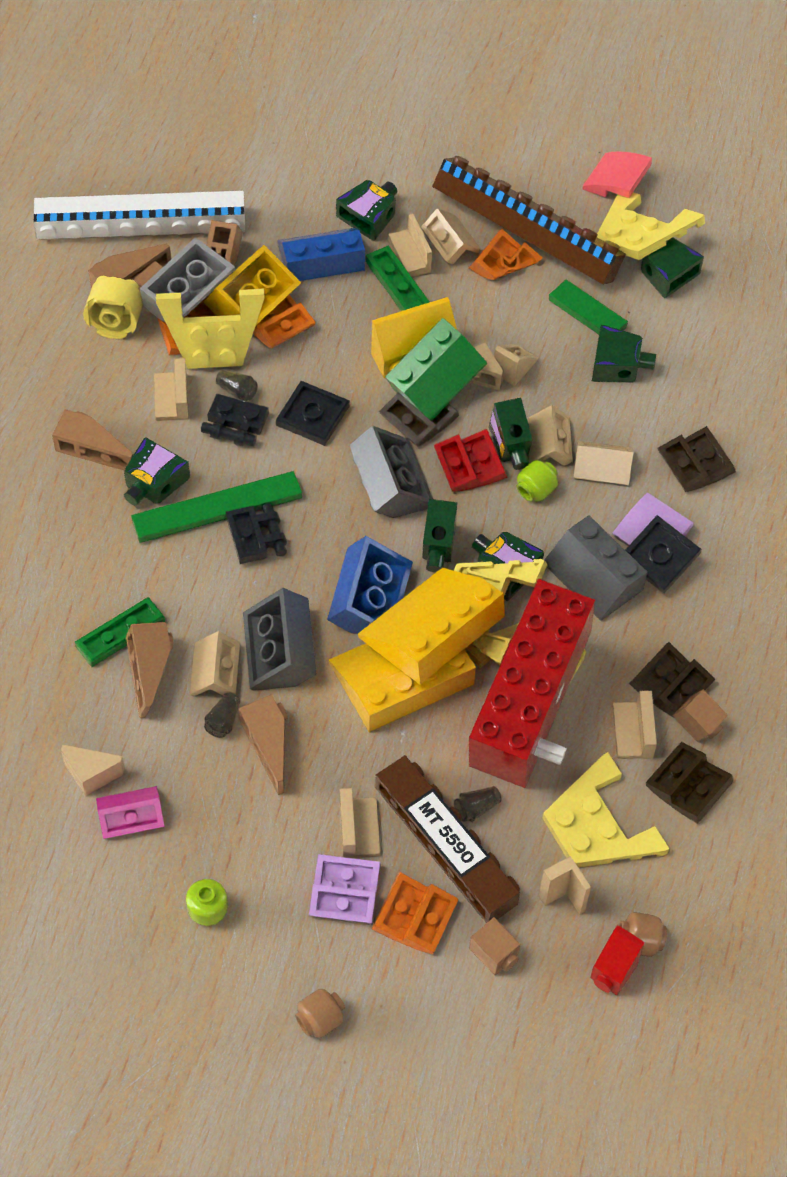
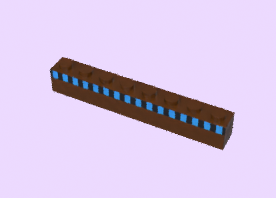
M455 156L443 160L432 185L433 188L604 285L614 281L626 256V253L619 250V245L608 240L604 242L597 238L598 234L590 229L579 228L575 225L576 222L567 216L560 217L553 213L554 209L552 207L533 202V197L529 194L510 189L511 185L499 179L496 181L489 177L490 173L478 167L475 169L468 165L469 161L463 157Z

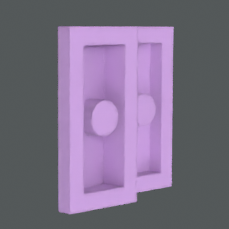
M647 492L629 511L612 534L629 546L656 515L684 536L687 535L694 523Z
M318 854L309 916L372 924L380 862Z

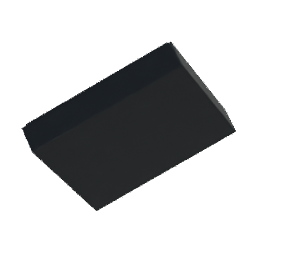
M300 381L276 418V426L325 446L350 407V400Z
M656 515L625 551L647 571L646 580L665 594L701 554L702 549Z

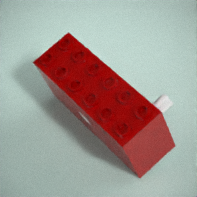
M538 579L470 733L469 767L526 788L538 757L561 765L567 748L547 741L546 738L591 634L595 599Z

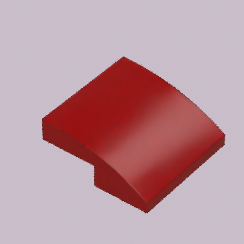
M487 429L464 439H461L458 434L434 445L452 492L474 489L507 478Z

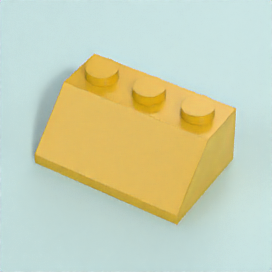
M263 245L219 284L204 303L216 316L240 315L239 290L264 289L265 298L258 316L257 325L291 294L301 282Z
M448 297L372 320L371 355L383 378H386L385 376L442 318L457 329Z

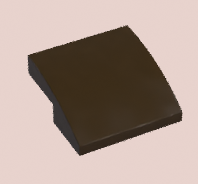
M399 392L379 411L383 417L417 447L432 439L459 416L458 411L448 404L430 421Z
M707 426L686 438L681 434L657 448L685 492L705 487L736 472L734 465Z
M668 642L629 684L637 692L652 691L653 704L672 716L690 696L702 689L705 691L715 681V678L695 659L689 662Z
M681 741L647 780L646 786L665 803L698 824L733 783V776L727 771L707 762L705 753Z

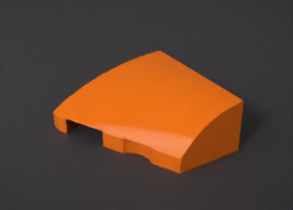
M501 228L470 265L469 269L484 278L495 280L536 264L543 257L526 242L520 245Z

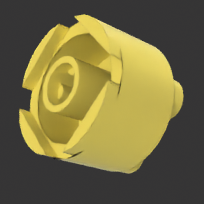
M107 276L98 277L91 288L84 308L83 317L89 327L90 325L94 326L97 329L96 333L111 339H122L127 336V333L131 331L133 333L143 307L141 293L138 289L139 285L131 279L124 280Z

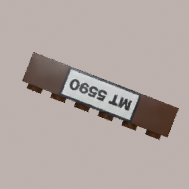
M404 755L376 774V790L485 923L489 922L493 917L499 919L518 905L520 888L515 879L503 873L497 858L491 852L487 853L483 849L478 835L472 829L468 830L463 825L458 811L452 806L448 807L443 801L442 793L438 787L427 782L424 778L423 770L416 762L412 763Z

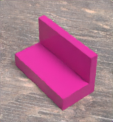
M157 786L96 798L103 839L165 827Z

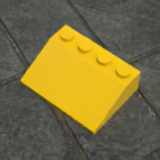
M441 568L360 631L358 638L421 685L505 617L504 593L483 578Z
M366 643L328 660L368 732L474 685L476 667L465 649L421 685Z

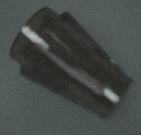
M221 370L216 377V384L239 400H252L258 389L257 382L249 375Z
M225 693L205 716L204 728L210 735L223 738L232 731L240 704L239 697L233 693Z
M495 786L460 793L459 798L454 800V808L460 814L463 822L468 820L473 822L501 803V794Z

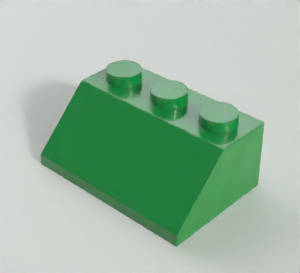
M442 318L385 377L396 393L399 392L432 421L488 363L457 329Z

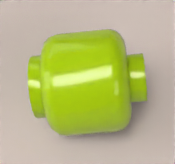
M532 461L518 474L516 488L527 501H543L557 488L558 479L556 475L558 472L549 462Z
M202 879L192 884L186 894V906L189 916L194 922L204 926L220 922L228 909L227 894L224 887L213 879Z

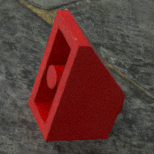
M617 924L593 966L590 978L594 980V984L604 992H612L618 995L638 966L645 942Z

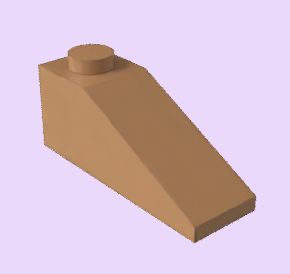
M211 220L206 245L235 266L243 231L237 224Z
M166 243L108 256L88 270L91 288L100 276L133 280L154 261L164 267L171 260L170 246Z
M65 409L52 434L55 451L123 471H125L126 466L133 457V453L95 419L83 412H73Z
M166 622L131 624L126 635L139 718H145L152 706L170 650L173 649V635L171 632H168Z
M272 694L240 707L239 719L276 792L280 795L284 793L285 720L288 719L282 703L277 704Z

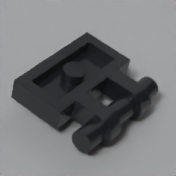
M216 394L207 414L208 421L213 422V424L203 422L201 432L210 434V437L220 440V438L232 440L236 445L243 446L246 444L255 446L257 436L251 435L249 432L257 435L261 434L269 415V407ZM226 426L231 427V428H235V429H237V430H233V429L226 428Z
M265 504L262 507L263 513L257 515L254 506L226 512L227 523L240 564L268 558L266 548L270 547L275 550L276 556L286 555L285 545L287 540L285 534L280 531V518L278 513L274 511L272 504ZM265 526L268 528L270 534L262 535L260 527Z

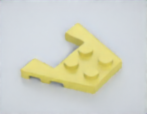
M633 192L630 198L617 194L597 233V238L604 242L608 240L616 243L620 247L619 250L626 253V256L640 260L666 246V241L670 238H681L687 234V229L695 225L697 228L705 224V217L703 214L684 209L670 223H665L654 217H647L633 211L641 204L640 194Z
M264 289L239 290L240 315L185 318L182 312L181 293L156 294V304L182 357L185 358L188 369L243 365L265 298Z
M534 559V562L523 563L520 560H514L504 564H494L493 562L457 563L454 571L483 578L505 595L510 581L535 587L538 579H542L547 563L542 559ZM488 630L471 645L500 666L511 639L488 633Z
M608 752L603 754L543 813L542 818L566 858L571 856L578 868L609 864L613 860L627 858L637 860L642 859V856L655 854L657 857L664 856L669 852V847L655 826L627 839L598 794L597 790L620 780L622 775Z

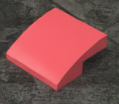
M631 152L605 153L584 183L583 190L603 197L612 192L630 198L650 168L652 158Z

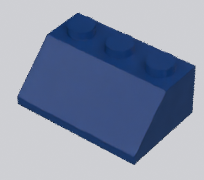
M356 228L277 240L282 263L299 281L365 271V248L360 230Z
M368 536L350 545L346 551L327 620L350 633L358 634L403 599L413 562Z

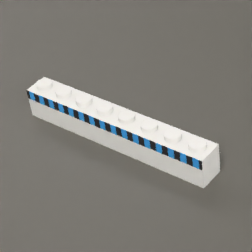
M243 191L34 198V227L37 239L208 234L211 220L237 224L245 232Z

